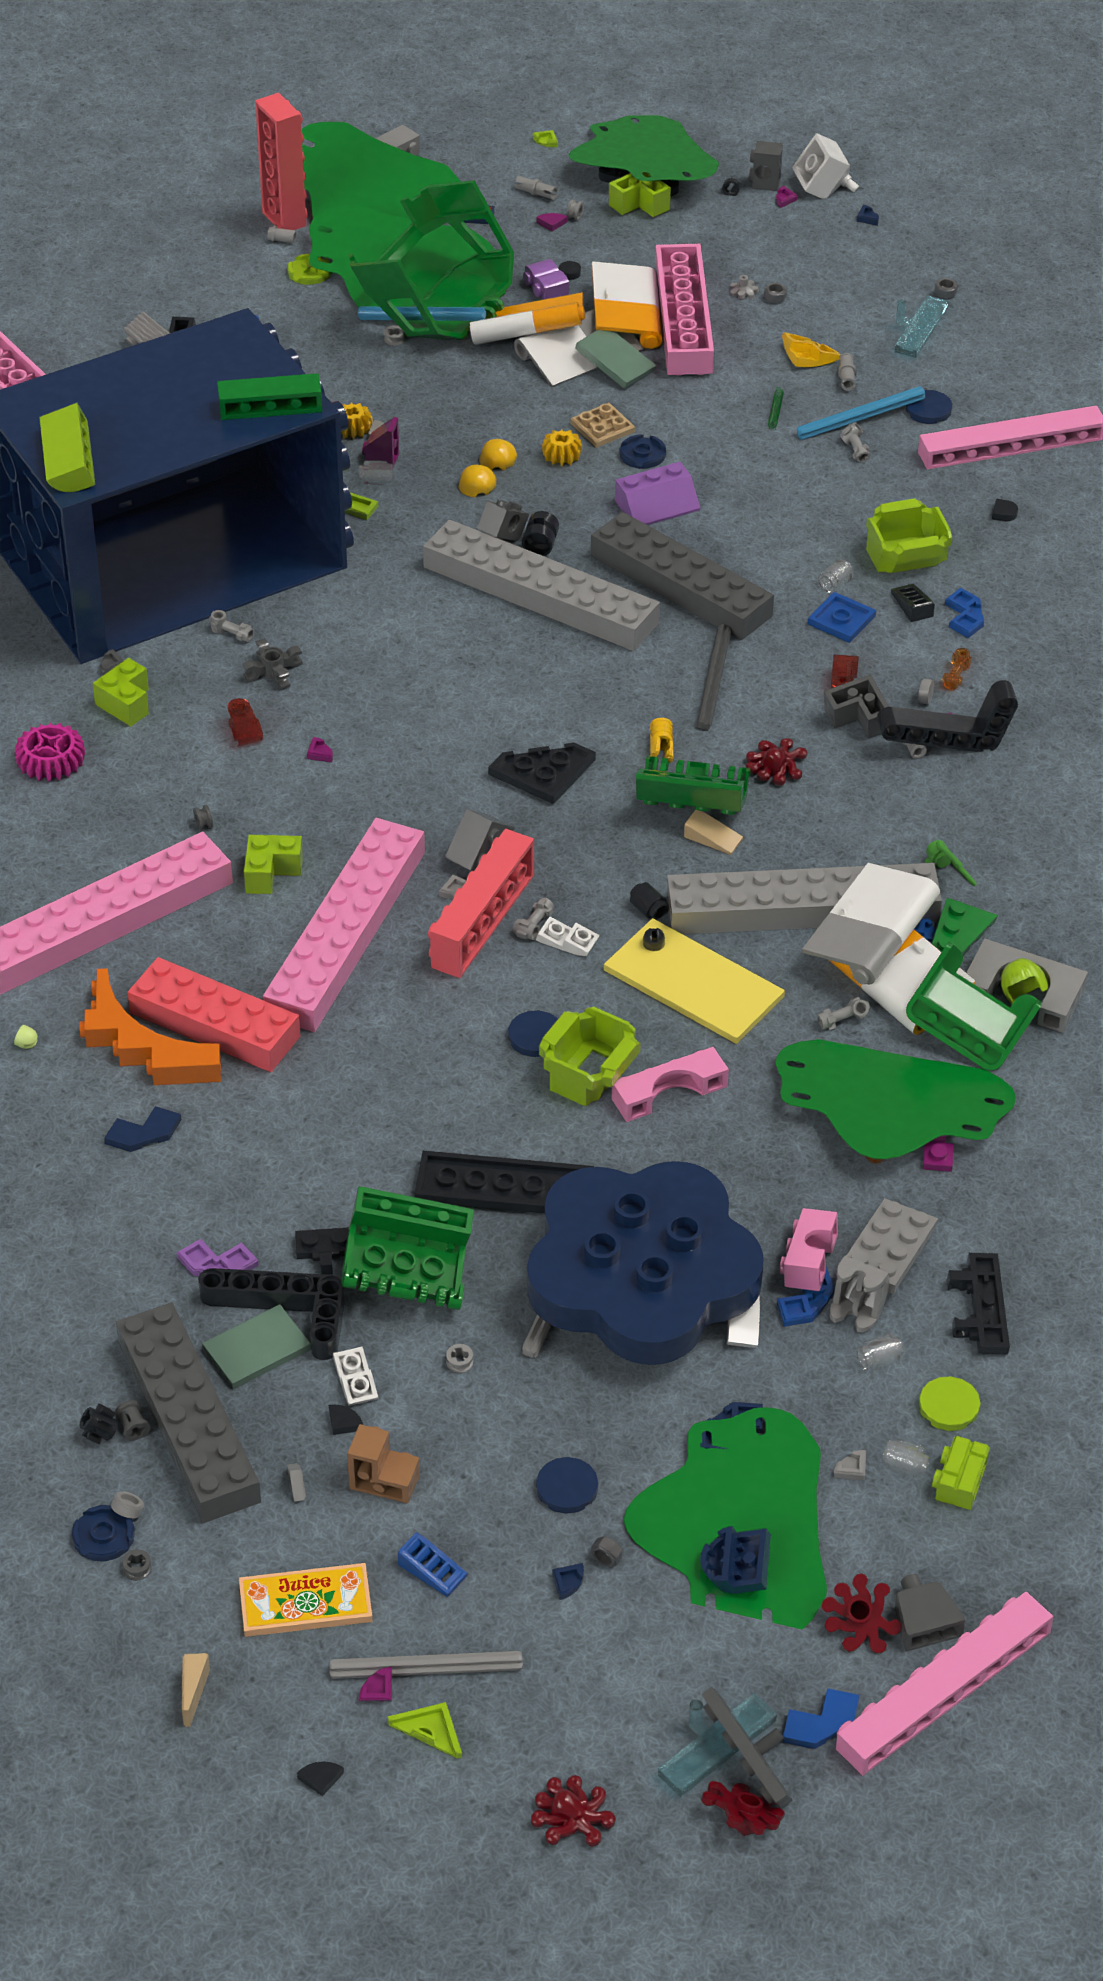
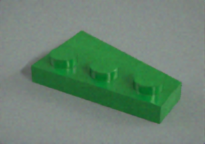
M947 898L932 940V945L942 952L949 941L956 945L964 956L970 949V946L983 936L989 926L991 927L995 923L998 915Z

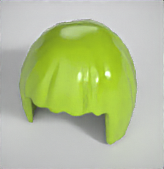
M1018 958L1007 964L1001 975V987L1011 1005L1018 996L1027 994L1040 987L1042 992L1048 989L1047 979L1042 969L1036 963L1026 958Z

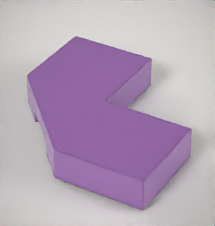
M202 1239L176 1253L179 1261L193 1276H199L203 1270L208 1268L252 1270L259 1266V1260L242 1242L219 1256Z

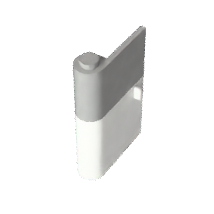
M594 309L585 312L586 319L582 320V325L530 334L516 339L514 346L517 355L523 361L531 359L552 387L598 369L595 364L575 349L578 341L598 331L595 327ZM614 331L639 352L643 351L644 348L633 333Z
M867 863L802 948V951L809 955L849 965L853 978L858 983L873 984L937 899L940 889L929 878Z

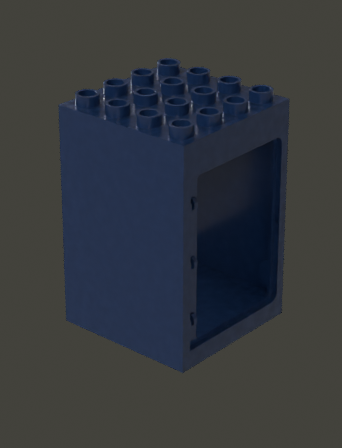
M249 308L0 390V555L80 664L103 657L111 649L117 652L208 619L213 611L222 610L227 612L347 568L346 549L354 545V538L351 528L345 520V510L352 507V498L347 485L343 482V471L350 468L349 454L341 442V431L348 429V417L343 405L339 401L330 402L320 381L322 394V412L221 420L217 381L306 374L302 370L296 351L293 348L285 350L279 343V338L273 325L269 322L262 324ZM78 403L88 421L95 485L76 492H63L53 488L46 481L40 417Z

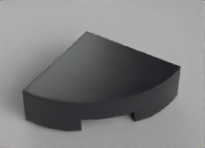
M328 1405L333 1435L356 1432L359 1424L363 1425L360 1416L354 1410L342 1405Z
M324 1761L311 1763L297 1772V1779L321 1796H324L344 1774V1767L336 1763Z

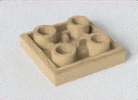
M610 403L602 404L595 409L582 412L580 415L570 418V424L596 448L635 432V426Z

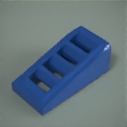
M417 1532L398 1551V1565L447 1597L467 1577L465 1570ZM427 1557L430 1558L425 1565H422ZM438 1565H441V1568L435 1574H433L432 1571ZM449 1571L453 1573L445 1583L441 1581Z

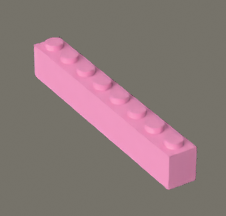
M1097 406L922 434L919 436L918 454L926 468L933 469L1103 440V415Z
M1027 1591L1018 1598L1012 1597L1004 1604L1002 1610L994 1616L992 1614L986 1616L971 1633L965 1632L961 1635L956 1644L950 1649L941 1650L925 1668H917L911 1674L909 1680L901 1686H893L887 1692L885 1698L877 1704H869L863 1710L861 1716L853 1722H845L837 1732L836 1750L862 1776L1050 1634L1054 1616Z

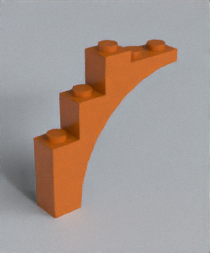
M108 968L97 969V980H92L91 982L92 997H96V1000H91V1009L85 1010V1021L79 1022L80 1038L86 1039L87 1047L113 1046L114 1057L119 1056L120 1066L146 1065L147 1076H153V1085L221 1082L219 1044L176 1040L158 1034L141 1025L123 1009L115 998L109 982Z

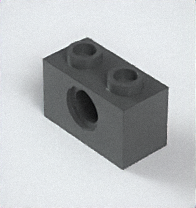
M757 141L755 149H751L750 162L754 164L753 168H750L749 181H753L752 189L778 191L781 180L783 143Z
M500 499L497 500V503L487 501L477 529L496 538L518 541L521 538L529 513L522 511L523 506L511 501L509 503Z

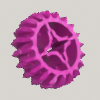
M50 722L49 725L45 726L40 723L37 728L30 727L29 732L24 731L22 737L17 738V745H15V757L18 768L22 770L23 774L27 773L30 779L36 776L38 781H41L43 777H46L49 782L52 777H56L59 781L61 775L70 777L71 771L77 772L78 767L83 766L85 759V747L82 736L78 734L77 730H72L70 725L63 727L61 723L52 725Z

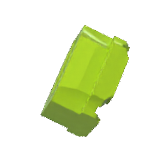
M913 498L881 504L874 509V517L867 518L866 528L868 536L866 550L878 572L896 573L936 566L940 562L947 560L948 547L952 543V534L939 507L927 508L921 501Z
M594 1006L587 1007L582 1013L564 1011L545 1034L539 1045V1055L544 1058V1069L550 1072V1091L583 1106H587L592 1101L599 1100L608 1087H613L640 1053L641 1043L635 1039L636 1029L630 1022ZM592 1052L606 1057L607 1059L601 1065L600 1073L589 1075V1073L579 1069Z

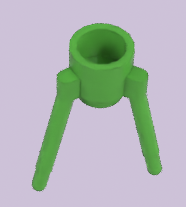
M936 840L928 845L926 849L928 858L925 859V863H934L935 866L940 868L946 867L951 863L972 886H976V881L962 867L963 864L949 850L944 841Z

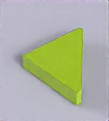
M446 1702L387 1716L389 1726L457 1759L462 1758V1751Z

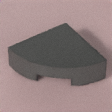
M113 649L104 654L100 664L102 676L123 662Z

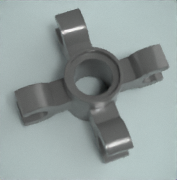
M265 638L255 641L259 648L256 654L260 660L256 662L249 660L243 663V667L246 670L243 676L247 682H252L260 675H263L268 679H275L280 689L289 687L290 683L286 678L289 677V672L285 667H298L303 664L301 658L297 656L302 654L301 649L298 646H292L286 652H283L278 647H270Z

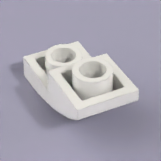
M549 917L539 931L536 941L575 955L587 956L598 940L599 935L578 923H575L570 928Z
M759 1297L743 1314L728 1320L727 1345L751 1348L758 1346Z
M363 1347L333 1353L334 1364L348 1406L377 1400V1390L371 1369L369 1370Z

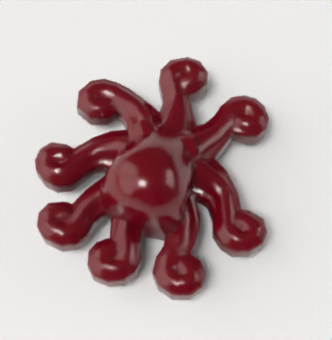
M789 738L781 740L780 748L770 741L762 740L758 744V749L761 752L750 751L746 754V760L748 761L746 768H751V774L757 773V778L760 781H767L770 779V775H774L773 783L784 785L786 782V769L789 770L790 778L797 780L802 777V771L797 769L794 760L797 758L805 759L807 757V750L798 747L788 752V749L793 748V741Z
M861 1573L853 1578L852 1585L858 1592L854 1596H852L848 1584L842 1582L835 1585L834 1593L837 1597H842L844 1604H840L833 1597H827L822 1602V1610L826 1613L834 1611L840 1616L847 1618V1620L844 1621L835 1616L829 1617L825 1622V1629L830 1633L835 1632L837 1629L850 1633L856 1632L855 1638L847 1637L842 1642L843 1649L848 1652L855 1651L868 1636L871 1651L883 1653L887 1645L885 1641L879 1639L878 1628L883 1629L891 1636L897 1635L901 1631L900 1621L894 1619L888 1622L881 1616L885 1603L884 1597L890 1593V1587L885 1583H878L873 1591L874 1602L871 1603V1595L866 1588L868 1582L866 1575Z
M573 1775L569 1777L566 1782L567 1789L561 1787V1780L558 1777L550 1778L546 1788L547 1792L553 1795L554 1798H550L546 1792L537 1793L535 1805L542 1810L534 1811L531 1815V1824L538 1828L544 1824L558 1826L551 1827L546 1831V1841L550 1845L558 1844L560 1838L570 1836L577 1831L586 1835L588 1846L594 1847L600 1844L601 1832L594 1828L592 1824L601 1823L605 1828H611L616 1822L615 1815L611 1811L597 1812L605 1802V1789L595 1786L591 1790L592 1800L587 1801V1796L581 1788L582 1779L580 1776ZM551 1809V1813H547L543 1810Z
M711 1781L707 1787L708 1791L703 1792L701 1797L704 1805H716L725 1810L727 1825L732 1829H736L743 1836L751 1834L763 1835L766 1829L776 1830L779 1828L780 1821L783 1820L785 1815L781 1808H772L773 1803L769 1804L763 1795L758 1797L755 1794L749 1793L751 1788L743 1783L735 1784L730 1792L722 1783Z

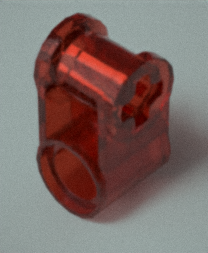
M242 698L231 700L227 705L228 713L231 717L228 722L234 740H238L237 746L240 747L262 741L263 732L261 724L256 718L250 703Z

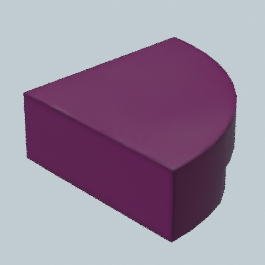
M783 185L778 189L776 203L782 208L797 201L798 195Z
M545 213L536 217V223L550 231H554L567 223V216L559 213Z
M313 737L307 752V759L332 763L333 751L325 744L324 740Z
M392 1667L376 1671L365 1681L360 1690L359 1701H392Z

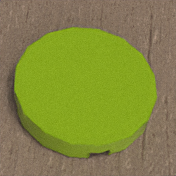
M309 253L295 257V261L288 263L287 270L290 279L303 285L322 283L332 273L311 266L309 263ZM321 257L318 258L320 262L331 263L327 258L326 260Z
M951 1376L938 1377L929 1381L922 1389L919 1398L920 1413L924 1419L926 1417L932 1426L946 1431L962 1430L972 1421L974 1422L978 1417L981 1404L979 1394L971 1384L963 1379Z

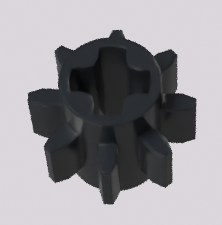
M99 1403L96 1409L87 1408L79 1424L80 1428L84 1430L82 1436L96 1444H100L102 1438L107 1441L110 1440L118 1428V1420L113 1418L116 1412Z

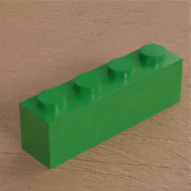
M319 373L217 381L221 420L322 412Z

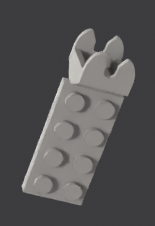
M884 1198L848 1254L842 1258L838 1265L835 1293L829 1313L831 1321L837 1323L844 1320L847 1315H855L857 1317L855 1321L857 1332H866L873 1328L882 1313L888 1292L891 1294L895 1293L934 1232L938 1218Z

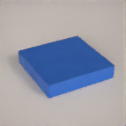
M833 592L808 617V625L850 643L874 619L876 610Z

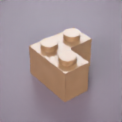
M359 1424L347 1453L349 1488L409 1504L420 1476V1457L413 1456L407 1452L400 1453L390 1450L389 1431L382 1430L376 1426L369 1427Z

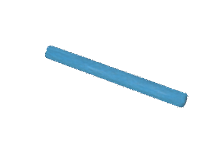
M360 306L358 308L357 315L360 320H392L379 306ZM396 307L406 320H424L417 307ZM427 307L435 321H479L486 318V311L483 307Z
M921 386L798 426L797 435L801 440L849 425L850 423L852 424L853 422L923 400L925 398V391Z

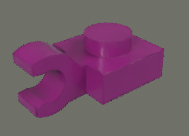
M946 1136L933 1139V1142L925 1144L923 1169L952 1172L954 1144L945 1143Z

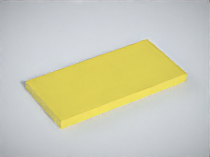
M653 918L604 963V971L735 1044L785 997L784 989ZM649 928H659L665 935V945L659 951L647 950L643 945L644 933Z

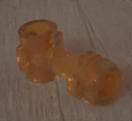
M958 648L953 653L951 660L953 667L950 673H944L942 679L943 686L946 689L955 690L958 685H961L963 677H960L962 671L970 668L972 657H970L969 650Z

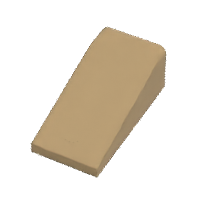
M695 810L685 823V838L732 855L743 840V836L702 811Z
M206 1653L184 1654L182 1715L185 1727L191 1726L210 1672L209 1655Z

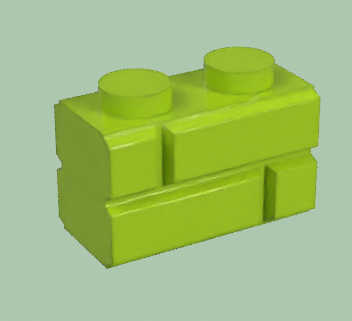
M959 1436L954 1437L951 1447L945 1445L940 1461L941 1464H944L943 1470H936L932 1482V1487L937 1489L935 1499L971 1510L988 1463L990 1447L987 1444L976 1441L971 1442L969 1439Z

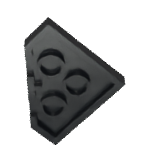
M574 742L566 743L564 748L549 749V746L530 748L528 753L514 754L513 751L502 752L488 767V775L554 804L596 760V752Z

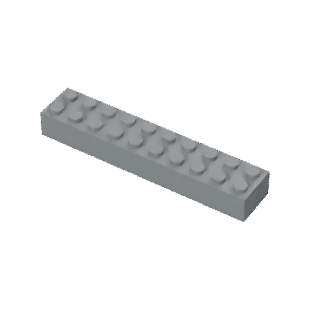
M450 519L423 546L424 568L632 651H635L659 624V601Z
M934 863L879 865L929 878L939 887ZM865 866L667 875V903L669 904L670 928L681 934L818 928ZM941 893L922 919L939 922L942 905Z

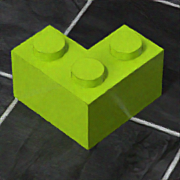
M647 172L642 173L645 177H651ZM630 173L609 183V206L621 215L641 208L650 216L655 217L670 210L671 187L661 180H638Z
M129 657L92 683L95 705L127 725L133 726L149 714L146 692L149 690L147 668Z
M248 835L244 867L246 893L272 894L275 875L301 876L303 863L302 836Z

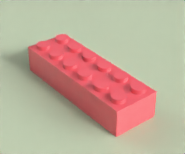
M276 93L255 100L262 213L277 228L297 230L306 226V218L308 217L305 208L307 194L304 189L306 176L303 170L305 157L302 151L304 138L301 132L303 119L301 113L280 93Z
M505 829L499 838L496 837L494 839L491 849L487 854L482 855L477 868L469 873L466 883L462 888L457 889L452 902L443 908L441 917L436 923H432L429 928L431 968L461 978L533 878L534 838Z
M159 957L156 958L128 991L130 1014L197 1042L219 1044L221 1052L269 1072L275 1069L301 1037L298 1014Z

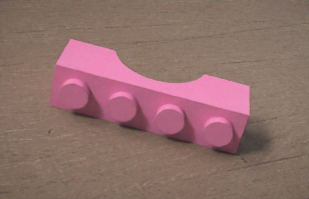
M714 1047L700 1050L688 1056L674 1059L665 1064L618 1079L612 1087V1101L625 1121L629 1122L651 1114L654 1098L666 1089L684 1087L692 1089L703 1096L728 1087L729 1069Z

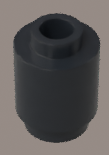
M648 882L639 883L632 888L630 903L648 919L658 920L666 915L669 910L666 898Z

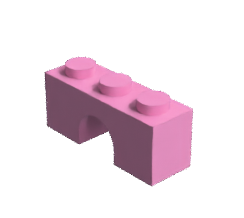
M803 1208L799 1220H794L793 1238H788L786 1246L787 1256L782 1257L780 1262V1274L784 1275L785 1287L820 1291L826 1273L825 1253L833 1252L838 1237L837 1212Z

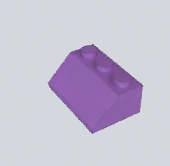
M681 462L615 480V502L624 513L646 525L700 511L692 477Z

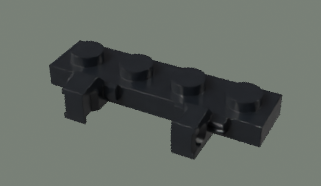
M349 1227L295 1231L297 1259L313 1258V1261H320L321 1274L332 1275V1259L345 1256Z
M969 1252L967 1258L968 1268H963L962 1271L949 1270L946 1280L948 1291L950 1289H959L960 1291L966 1290V1294H971L973 1315L965 1320L954 1317L952 1322L953 1337L969 1338L971 1341L977 1340L978 1354H1008L1010 1344L998 1253Z

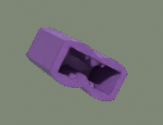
M547 259L525 266L523 280L527 286L530 285L536 297L544 300L569 295V281L553 260Z

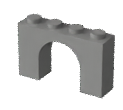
M984 938L966 972L975 980V985L992 995L995 988L1001 983L1002 971L1007 964L1018 958L1031 960L1042 969L1048 983L1047 994L1039 1010L1037 1025L1064 1033L1086 989L1088 972Z

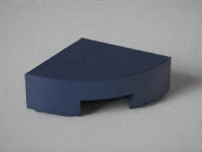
M863 205L857 216V222L878 226L879 215L873 212V208Z
M583 1563L552 1569V1576L560 1600L570 1597L580 1588L583 1582L582 1578L584 1577Z

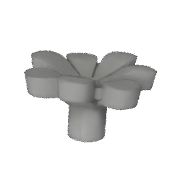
M741 275L738 283H731L730 295H738V299L741 300L745 299L746 296L749 299H754V293L759 292L758 286H755L753 280H748L747 275Z

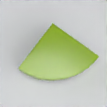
M553 130L533 133V140L536 143L545 147H558V141Z

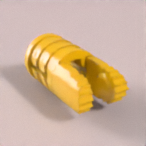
M656 718L650 723V756L657 757L660 750H663L664 758H668V762L671 763L674 757L673 723L667 718Z

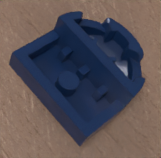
M729 1526L717 1532L719 1536L710 1545L707 1543L704 1545L700 1557L701 1567L717 1588L731 1594L766 1590L771 1534L766 1528L736 1532L733 1526Z

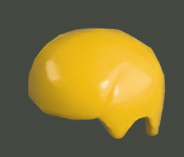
M491 439L484 444L479 462L480 465H484L491 470L499 467L503 471L514 466L517 452L510 442L503 439Z
M475 464L467 466L461 473L458 489L462 494L470 497H476L479 493L488 495L496 487V476L490 468L484 465Z

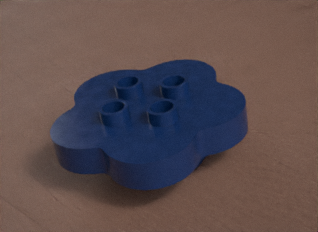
M671 1161L651 1165L633 1174L605 1167L582 1168L561 1177L553 1184L545 1200V1236L535 1245L528 1259V1299L537 1315L557 1328L573 1332L595 1333L612 1352L628 1361L645 1365L665 1364L689 1353L699 1342L707 1325L735 1318L747 1311L756 1302L762 1287L763 1252L754 1235L729 1217V1198L722 1182L712 1172L701 1166L688 1162Z

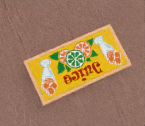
M366 1563L239 1577L245 1637L373 1622Z

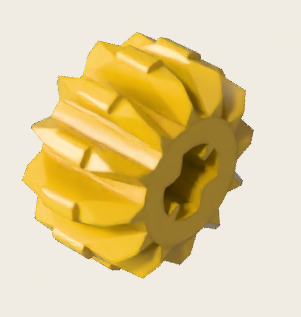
M352 402L350 405L342 404L348 417V429L341 431V435H343L344 439L351 436L354 440L357 435L363 438L364 433H369L372 424V416L368 407H362L361 403L356 405L352 404Z
M562 429L558 432L552 430L551 434H545L542 444L543 456L546 461H551L552 465L560 463L563 466L566 462L572 465L573 461L579 460L582 452V444L578 434H572L571 430L563 431Z

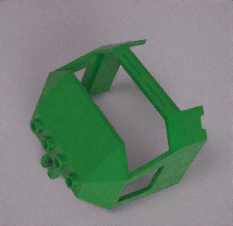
M475 180L428 185L420 189L421 194L410 200L407 196L400 200L412 224L376 262L358 263L353 254H348L351 261L350 267L366 294L407 336L461 340L468 335L470 322L474 321H435L427 307H483L486 311L485 319L495 318L496 312L501 311L505 307L504 302L499 298L506 294V290L512 284L514 251ZM486 219L502 249L487 250L463 221ZM448 222L477 253L452 266L422 299L416 289V284L412 282L400 260L425 234ZM411 298L424 320H406L389 299Z

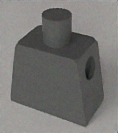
M917 1574L907 1575L901 1580L904 1590L896 1594L895 1612L897 1620L901 1623L900 1633L906 1652L959 1638L963 1635L965 1618L941 1583L935 1581L922 1585Z

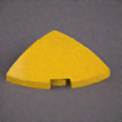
M783 332L782 339L789 359L796 367L821 366L840 359L841 354L825 344L820 345L809 338Z

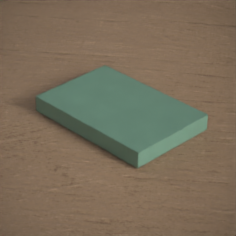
M598 330L578 341L575 346L577 351L624 389L655 371L656 368L653 362L614 331Z
M279 1304L202 1343V1347L231 1388L235 1389L310 1351L311 1343Z

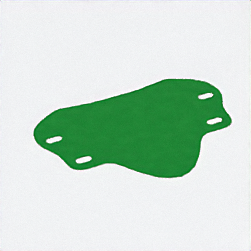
M628 115L613 121L593 124L590 126V129L596 137L574 148L568 154L571 160L581 164L625 169L641 181L699 180L712 176L719 166V162L704 152L690 138L680 122L659 115ZM637 118L640 122L635 123L631 119ZM605 126L608 131H602L599 127ZM647 172L651 177H645L642 173ZM682 172H688L691 177H685Z
M318 122L309 124L301 129L303 138L315 144L314 147L302 144V151L305 157L303 170L306 174L304 189L310 193L313 218L321 211L332 207L357 204L386 214L410 219L400 200L407 196L410 200L421 194L419 190L428 185L461 182L447 165L391 146L369 136L346 122ZM318 227V228H317V230H318V231H321V232H326V233H331V232H332V229H330V228H326V227Z
M357 204L332 207L321 211L313 218L309 227L312 241L309 263L316 269L337 273L342 276L349 294L358 308L360 306H378L366 294L351 269V261L348 254H353L358 263L376 262L412 224V221L408 218L386 214ZM442 225L425 234L400 261L412 282L416 284V289L423 299L452 266L473 256L477 252L452 226ZM318 227L330 228V229H332V232H331V233L321 232V231H318L317 228H318ZM470 229L487 250H495L485 238ZM319 257L330 258V259L333 260V262H332V263L320 262V261H318V258H319ZM411 298L389 299L395 307H412L415 305Z
M826 1040L800 1041L788 1045L779 1052L776 1058V1067L782 1078L781 1099L792 1106L824 1113L838 1134L852 1149L861 1155L873 1159L900 1157L940 1136L950 1135L972 1140L987 1139L992 1135L998 1120L1013 1109L1016 1100L1013 1088L1002 1078L985 1069L916 1058ZM793 1061L803 1063L805 1067L798 1068L788 1066L786 1062ZM792 1093L806 1094L811 1098L809 1100L794 1098ZM984 1099H998L1003 1101L1004 1104H991L985 1102ZM962 1126H977L981 1128V1131L975 1132L965 1130L962 1128Z
M768 1407L754 1408L732 1418L695 1423L688 1432V1459L685 1465L646 1488L632 1500L626 1509L624 1523L628 1534L634 1542L657 1559L687 1576L690 1582L691 1604L705 1607V1597L711 1593L715 1595L716 1610L762 1620V1611L768 1608L772 1611L773 1623L802 1630L813 1620L827 1595V1585L818 1538L817 1483L821 1458L820 1447L805 1425L789 1412ZM760 1417L764 1418L766 1423L764 1435H759L756 1432V1419ZM709 1431L712 1435V1445L727 1449H706L700 1447L702 1433ZM729 1526H733L736 1532L766 1528L771 1534L766 1590L731 1594L717 1588L701 1567L700 1557L706 1543L710 1545L719 1536L717 1532Z

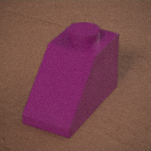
M397 417L391 418L371 432L368 441H364L362 454L365 455L366 464L387 468L394 467L399 456V425Z

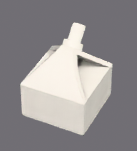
M818 133L814 135L792 167L805 192L822 199H827L839 186H846L853 193L859 188V185L851 180L852 177L849 175L850 165L837 142Z

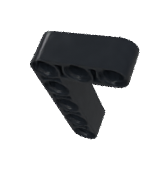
M1000 680L990 687L976 717L886 707L878 712L877 720L882 736L887 741L974 752H984L987 749L994 751L999 746L1018 708V701L1012 684L1009 681Z
M208 1268L200 1273L198 1277L200 1299L204 1304L217 1307L268 1310L280 1304L286 1311L313 1312L310 1328L312 1355L319 1360H329L333 1358V1353L338 1352L345 1304L344 1287H342L341 1278L338 1276Z

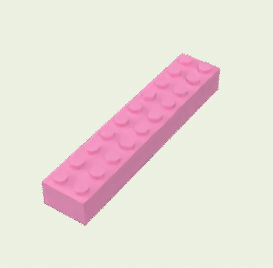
M379 818L374 819L263 995L264 1001L298 1014L300 1028L316 1032L425 854L424 831Z
M202 831L0 926V995L232 884L231 861Z

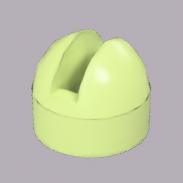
M22 1025L16 1034L14 1045L24 1049L33 1048L37 1043L38 1036L36 1031L31 1027Z

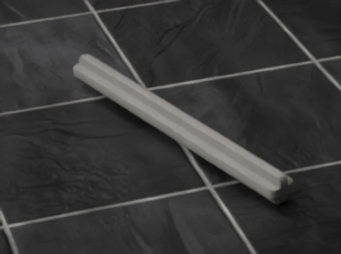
M520 1651L332 1659L330 1661V1676L332 1679L366 1678L376 1671L387 1667H392V1676L519 1671L523 1667V1658Z

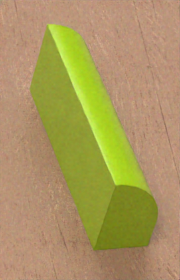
M78 403L41 416L42 445L46 481L48 484L63 492H76L95 485L88 421Z

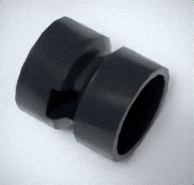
M546 511L533 513L528 520L522 538L523 548L541 556L548 555L553 548L559 530L558 519Z

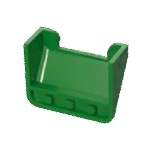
M948 941L906 1007L907 1017L913 1023L982 1068L996 1070L1004 1063L1040 1009L1042 1001L1032 995L1023 994L1014 1000L1011 1007L1007 1006L956 973L963 962V954L956 945Z

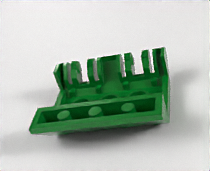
M647 756L645 769H639L636 773V798L643 800L644 804L658 805L659 802L669 803V807L684 808L685 805L695 806V810L710 811L713 808L721 809L723 814L734 815L737 811H742L746 802L751 768L739 767L737 780H734L736 767L730 766L727 772V779L718 778L720 776L719 764H713L712 775L709 777L710 763L687 761L686 773L683 774L684 760H678V763H676V773L667 772L669 768L668 758H662L660 771H657L659 757Z
M358 1186L348 1230L341 1277L342 1287L355 1289L358 1286L361 1291H366L368 1287H373L377 1289V1294L384 1295L385 1292H388V1296L411 1301L417 1298V1301L425 1303V1300L428 1298L435 1300L436 1306L443 1307L445 1303L447 1308L460 1310L464 1292V1284H461L465 1251L471 1235L474 1209Z

